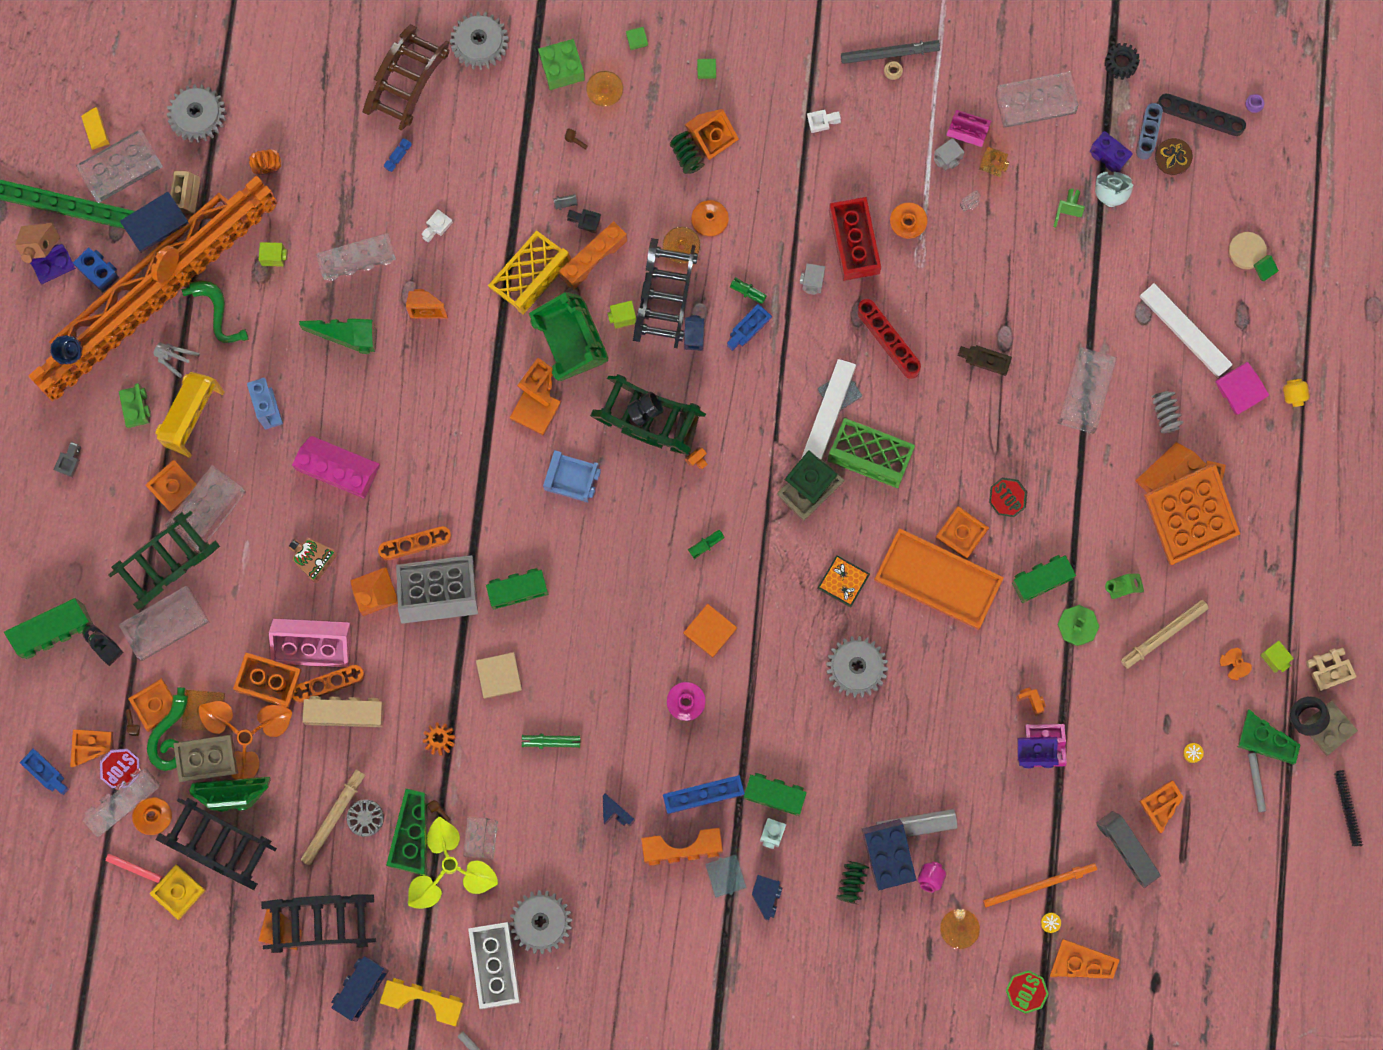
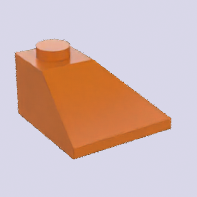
M723 109L699 114L684 124L687 131L690 132L693 141L708 160L739 140Z
M424 289L409 291L406 309L410 318H448L444 303Z
M387 567L350 580L355 600L363 616L398 604L397 595Z

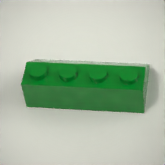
M73 598L4 631V634L16 654L21 658L29 659L42 649L43 651L49 650L54 647L53 644L59 641H68L76 633H83V629L88 625H93L85 605L76 598Z

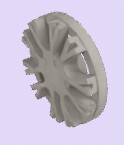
M360 800L354 803L348 810L347 824L356 835L368 837L376 834L381 829L384 822V814L377 803L371 800ZM363 803H366V810H363ZM370 804L375 806L373 811L368 809ZM358 805L361 808L360 812H356L354 810V808ZM379 811L380 814L373 816L372 813ZM351 813L358 814V815H357V817H353V816H351ZM374 818H380L379 825L373 823ZM356 819L357 824L352 826L350 820ZM361 824L362 826L360 827V829L356 831L358 825ZM370 824L376 828L374 831L370 828ZM364 826L368 827L369 833H362Z

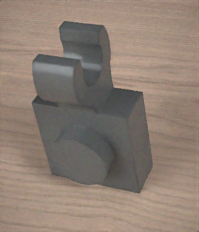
M71 442L67 453H60L53 470L73 478L80 462L75 457L79 454L81 446Z

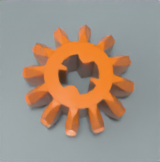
M277 150L257 151L249 156V165L254 174L272 173L281 167V158Z
M436 722V729L429 725L428 728L431 732L424 731L423 734L428 738H424L422 742L429 743L425 749L430 750L432 748V755H435L438 750L439 755L443 756V749L449 753L448 745L451 747L455 746L450 740L456 739V736L450 735L453 729H447V724L444 723L440 728V724ZM437 735L440 737L444 736L442 743L435 742Z

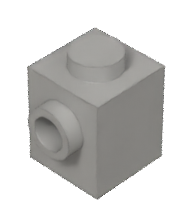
M952 138L935 150L934 161L938 167H942L945 171L949 168L953 169L963 159L964 151Z
M806 265L805 273L801 272L800 277L803 291L812 295L821 293L825 266Z

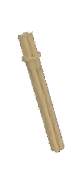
M1200 600L1140 646L1134 647L1132 652L1121 659L1123 666L1128 669L1140 659L1144 660V656L1208 610L1207 603L1204 600Z
M355 770L349 782L344 784L345 788L302 856V862L311 865L355 792L358 793L357 788L364 779L365 774Z

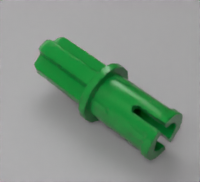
M736 277L730 285L731 289L743 294L745 298L749 297L760 304H763L766 300V294L753 288L752 284L749 285Z
M717 530L705 539L702 537V540L689 548L688 551L695 560L704 552L711 551L710 548L723 540L724 535L720 530Z

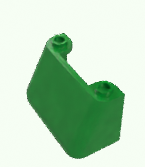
M564 292L529 313L532 327L543 331L556 363L553 364L551 372L557 381L566 380L608 362V354L587 305L581 296Z

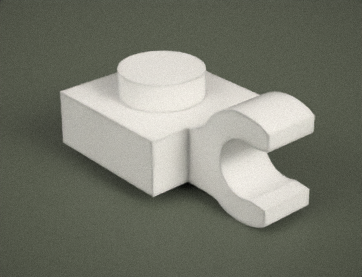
M821 110L807 114L811 133L828 130L829 124L841 123L839 112L826 115V111Z
M437 210L426 222L428 228L423 231L422 238L429 243L436 233L442 236L453 223L452 219L440 210Z

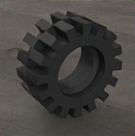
M1118 43L1116 47L1114 45L1111 47V50L1109 49L1104 64L1106 71H1110V76L1114 74L1115 79H1118L1119 76L1121 80H1124L1125 77L1128 79L1131 75L1135 74L1140 62L1139 53L1136 54V48L1132 49V45L1127 47V43H1123V46H1121V43ZM1120 55L1128 58L1129 64L1126 67H1120L1116 64L1115 58Z

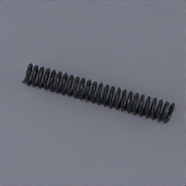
M1345 770L1336 771L1334 773L1335 781L1338 785L1337 788H1339L1341 803H1343L1341 806H1344L1342 809H1344V818H1346L1345 821L1349 828L1350 840L1353 843L1351 846L1361 847L1364 844H1360L1363 841H1358L1362 838H1357L1361 835L1358 831L1359 828H1357L1359 826L1356 825L1358 823L1355 822L1357 819H1354L1356 816H1353L1356 813H1352L1355 810H1351L1354 807H1350L1353 804H1349L1353 801H1348L1352 798H1347L1351 795L1348 791L1349 788H1347L1349 786L1346 785L1348 783L1345 782L1347 779H1344L1346 776H1343L1345 773H1342Z

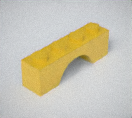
M393 978L392 981H386L380 1004L402 1009L405 1004L412 1000L423 999L434 1008L437 1021L458 1027L465 1005L460 1002L461 998L452 995L449 996V999L441 997L442 992L432 989L428 993L422 991V986L413 983L411 987L405 986L403 980Z

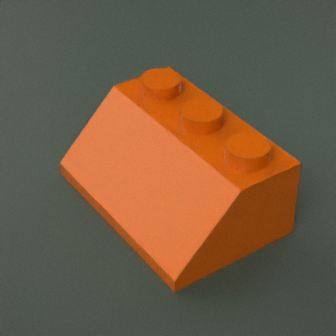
M1176 442L1135 481L1149 493L1196 472L1207 464L1194 451Z

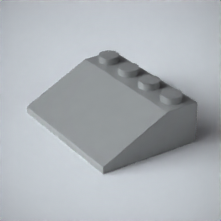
M472 555L396 565L398 612L401 624L478 614Z

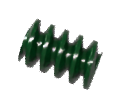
M689 131L676 135L670 142V147L674 148L673 153L676 155V159L680 161L679 165L683 167L682 170L685 174L694 173L705 165L704 163L699 164L703 160L701 156L696 157L699 154V150L693 151L696 148V144L690 145L693 138H686L690 135Z
M848 861L850 864H844V868L848 871L842 872V875L847 879L840 880V883L845 887L838 888V891L843 894L837 895L836 898L843 902L858 905L855 903V900H861L862 898L857 893L864 891L859 885L865 884L861 877H867L863 870L869 869V867L861 863Z

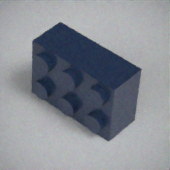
M900 819L862 829L874 882L878 891L917 881L904 826Z
M366 956L357 960L353 967L355 969L352 976L348 975L342 984L344 986L342 992L337 993L331 1002L333 1003L331 1007L333 1010L354 1022L358 1021L389 972L388 969Z

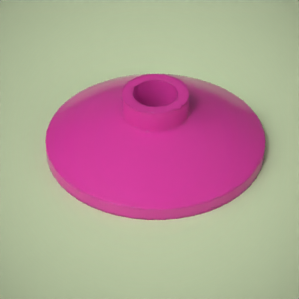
M679 683L668 693L667 708L671 715L678 720H694L702 714L705 708V695L700 687L693 683ZM688 699L690 704L684 706L682 704L683 700Z

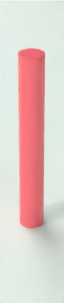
M108 854L106 857L107 862L156 883L162 880V876L116 856Z

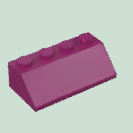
M310 436L300 447L292 466L298 472L365 499L380 464Z

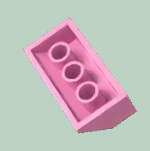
M273 619L269 630L271 660L289 665L349 666L350 623Z

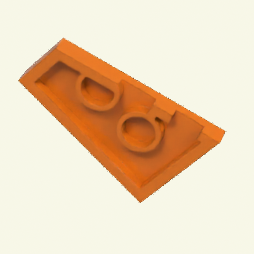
M1062 938L1049 977L1113 979L1120 959Z

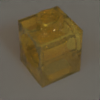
M987 146L979 170L1000 177L1002 171H1007L1010 163L1007 161L1008 154ZM997 160L1000 162V164L994 165L991 163V161Z

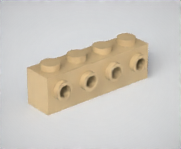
M310 696V699H304L303 723L305 725L383 727L384 703L379 701L380 699L368 698V701H360V698L349 697L348 700H341L340 697H329V700H321L319 696Z

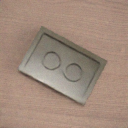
M838 475L815 504L810 502L789 483L777 493V496L805 521L845 480Z
M232 735L173 743L179 782L238 773Z

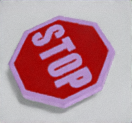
M128 749L110 750L100 761V779L111 788L129 787L140 775L139 758Z

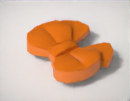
M1239 648L1230 649L1225 655H1221L1219 660L1222 667L1230 664L1233 665L1234 668L1228 674V678L1231 680H1239V678L1247 676L1252 670V665L1244 662L1241 658L1242 650Z

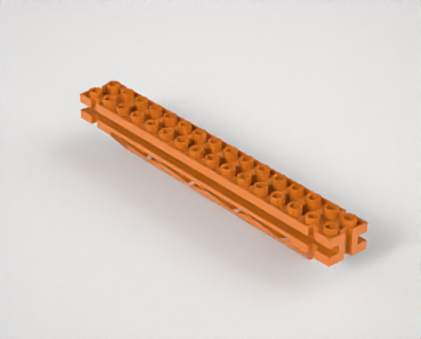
M257 175L245 185L246 187L242 191L239 190L229 200L220 193L216 194L188 219L189 224L168 236L49 341L52 344L57 337L65 335L76 338L77 329L88 327L76 338L80 341L83 348L80 360L73 364H60L51 355L45 360V364L37 367L28 375L52 402L63 396V390L68 385L69 387L74 386L83 374L89 373L97 362L104 360L107 353L112 349H116L126 336H131L140 324L146 323L151 314L162 309L164 303L168 299H173L182 287L188 286L193 277L204 272L206 266L210 262L216 261L225 249H230L235 240L246 235L252 225H257L262 220V214L265 212L270 213L275 209L277 201L272 191L263 184ZM220 201L224 204L223 206L213 208ZM203 219H211L199 230L200 222ZM191 227L185 241L172 244ZM165 246L174 247L179 253L177 267L173 275L166 282L159 283L152 279V264H156L158 260L156 255ZM149 264L145 277L131 280ZM122 290H131L117 302L118 293ZM108 300L103 313L89 317Z

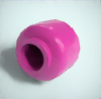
M931 862L922 866L918 875V883L923 890L933 893L942 888L946 872L940 863Z

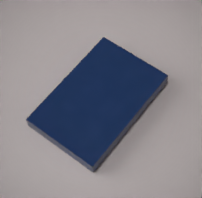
M169 192L164 193L120 220L140 253L189 224Z

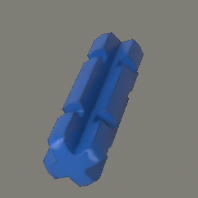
M405 138L401 140L400 146H397L390 155V160L385 162L384 168L392 172L396 168L395 164H399L407 153L406 150H409L412 146L409 140Z

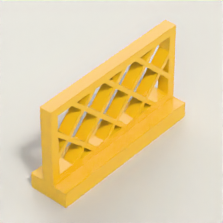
M536 230L490 282L488 287L524 315L559 275V270L571 260L570 254ZM539 238L543 241V247L533 248V242ZM554 249L558 252L554 257L547 258L546 250ZM543 251L544 259L534 260L533 252ZM524 253H531V260L521 262V256ZM544 263L545 268L542 271L535 272L534 264ZM531 265L532 272L522 274L521 266ZM518 266L519 274L509 275L511 267ZM532 277V283L523 286L522 278ZM519 278L520 286L510 288L509 280ZM506 280L507 288L498 289L495 287L499 281ZM520 291V296L516 301L510 298V292Z

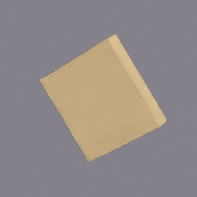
M514 652L476 660L484 699L522 691Z

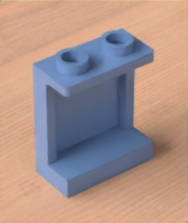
M261 378L248 382L247 386L257 419L264 429L282 425L283 421L272 387L268 388L266 379Z
M554 450L543 484L544 490L588 503L589 498L594 496L596 487H593L595 480H599L601 469H599V464L596 462L592 464L564 456L562 452Z

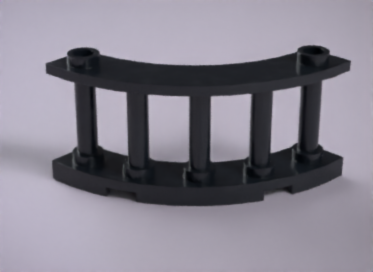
M651 238L645 270L649 272H646L645 281L643 282L641 303L635 322L633 341L640 342L642 335L651 334L675 338L674 348H678L679 341L683 342L685 331L681 329L693 264H697L698 253H695L696 245H692L690 254L664 250L658 247L659 239ZM666 257L689 261L687 274L658 270V267H655L656 258ZM660 277L684 281V294L678 295L654 291V288H651L652 279ZM656 298L682 303L680 315L651 311L650 308H647L649 299ZM653 318L678 323L677 331L649 327L647 324H644L645 319Z
M178 798L177 802L185 805L176 824L171 833H168L167 836L159 833L155 840L255 890L258 883L251 880L253 877L251 875L266 848L276 851L277 848L270 845L272 841L263 836L259 839L196 807L198 803L189 798L186 801ZM194 810L203 815V818L190 842L184 846L177 842L179 839L177 836L191 811ZM210 820H213L224 827L209 854L207 853L206 856H203L196 852V846ZM230 830L243 837L229 863L223 866L216 862V856ZM252 840L259 845L245 871L239 874L235 872L237 869L235 867L247 844Z
M374 894L298 897L291 900L261 901V909L270 910V913H272L273 944L263 945V950L271 949V953H283V949L343 944H356V948L368 947V943L376 942V938H366L365 907L367 903H374ZM346 904H354L355 908H357L358 939H345L344 908H346ZM323 905H334V908H336V940H323L321 911ZM311 906L314 912L315 941L300 942L299 911L301 907ZM285 908H289V911H291L292 943H281L280 913Z

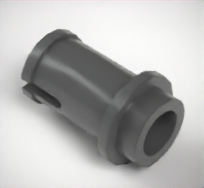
M576 194L553 198L555 209L561 210V208L578 205Z

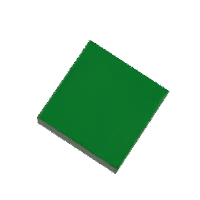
M1271 255L1265 256L1253 265L1261 281L1267 280L1279 271Z

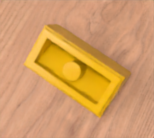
M95 107L83 114L81 117L91 149L110 144L98 108Z

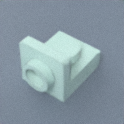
M768 818L760 838L763 846L774 849L775 846L779 847L786 824Z

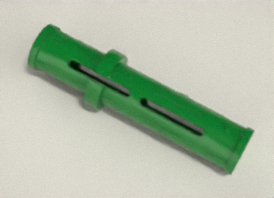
M542 733L539 735H522V740L530 741H522V747H539V749H543V747L580 748V742L572 741H580L581 735L545 736Z

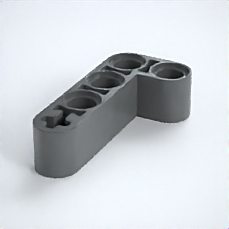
M1111 811L1096 822L1100 831L1110 838L1143 888H1146L1161 877L1159 871L1120 814Z

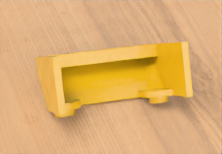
M190 372L183 377V385L163 423L157 427L155 432L158 441L164 447L188 458H191L192 455L185 448V444L213 391L221 395L225 393L216 379L195 372Z

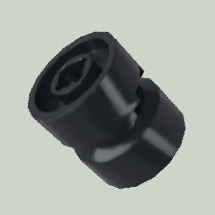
M648 392L640 400L637 399L627 406L630 417L639 426L650 421V417L655 418L663 413L662 403L653 392Z

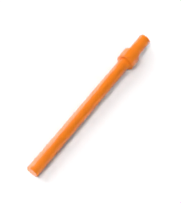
M1095 863L1081 868L1077 866L1072 868V871L985 899L983 904L987 908L1073 878L1076 880L1082 878L1085 874L1097 871V866Z

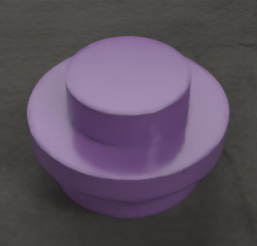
M1258 94L1250 95L1245 102L1246 108L1253 113L1260 112L1264 107V99Z

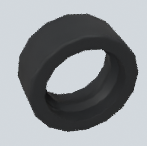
M1307 696L1299 699L1294 703L1290 711V718L1295 729L1305 736L1320 734L1327 728L1330 722V714L1325 703L1316 697ZM1308 708H1318L1322 715L1317 722L1310 725L1300 723L1299 716L1301 712Z

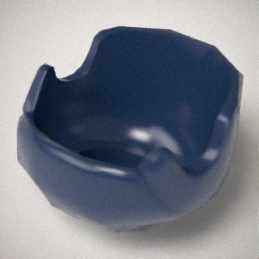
M65 335L57 337L52 342L50 352L52 358L58 363L73 364L80 360L83 348L80 341L74 336Z

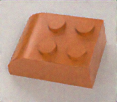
M245 652L233 690L266 702L289 707L301 669Z

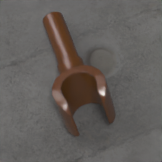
M567 129L565 140L570 143L574 142L586 150L588 146L575 138L576 131Z
M127 709V732L131 736H139V725H133L131 711Z
M433 800L427 804L431 813L438 811L445 821L449 822L451 820L443 811L438 801Z

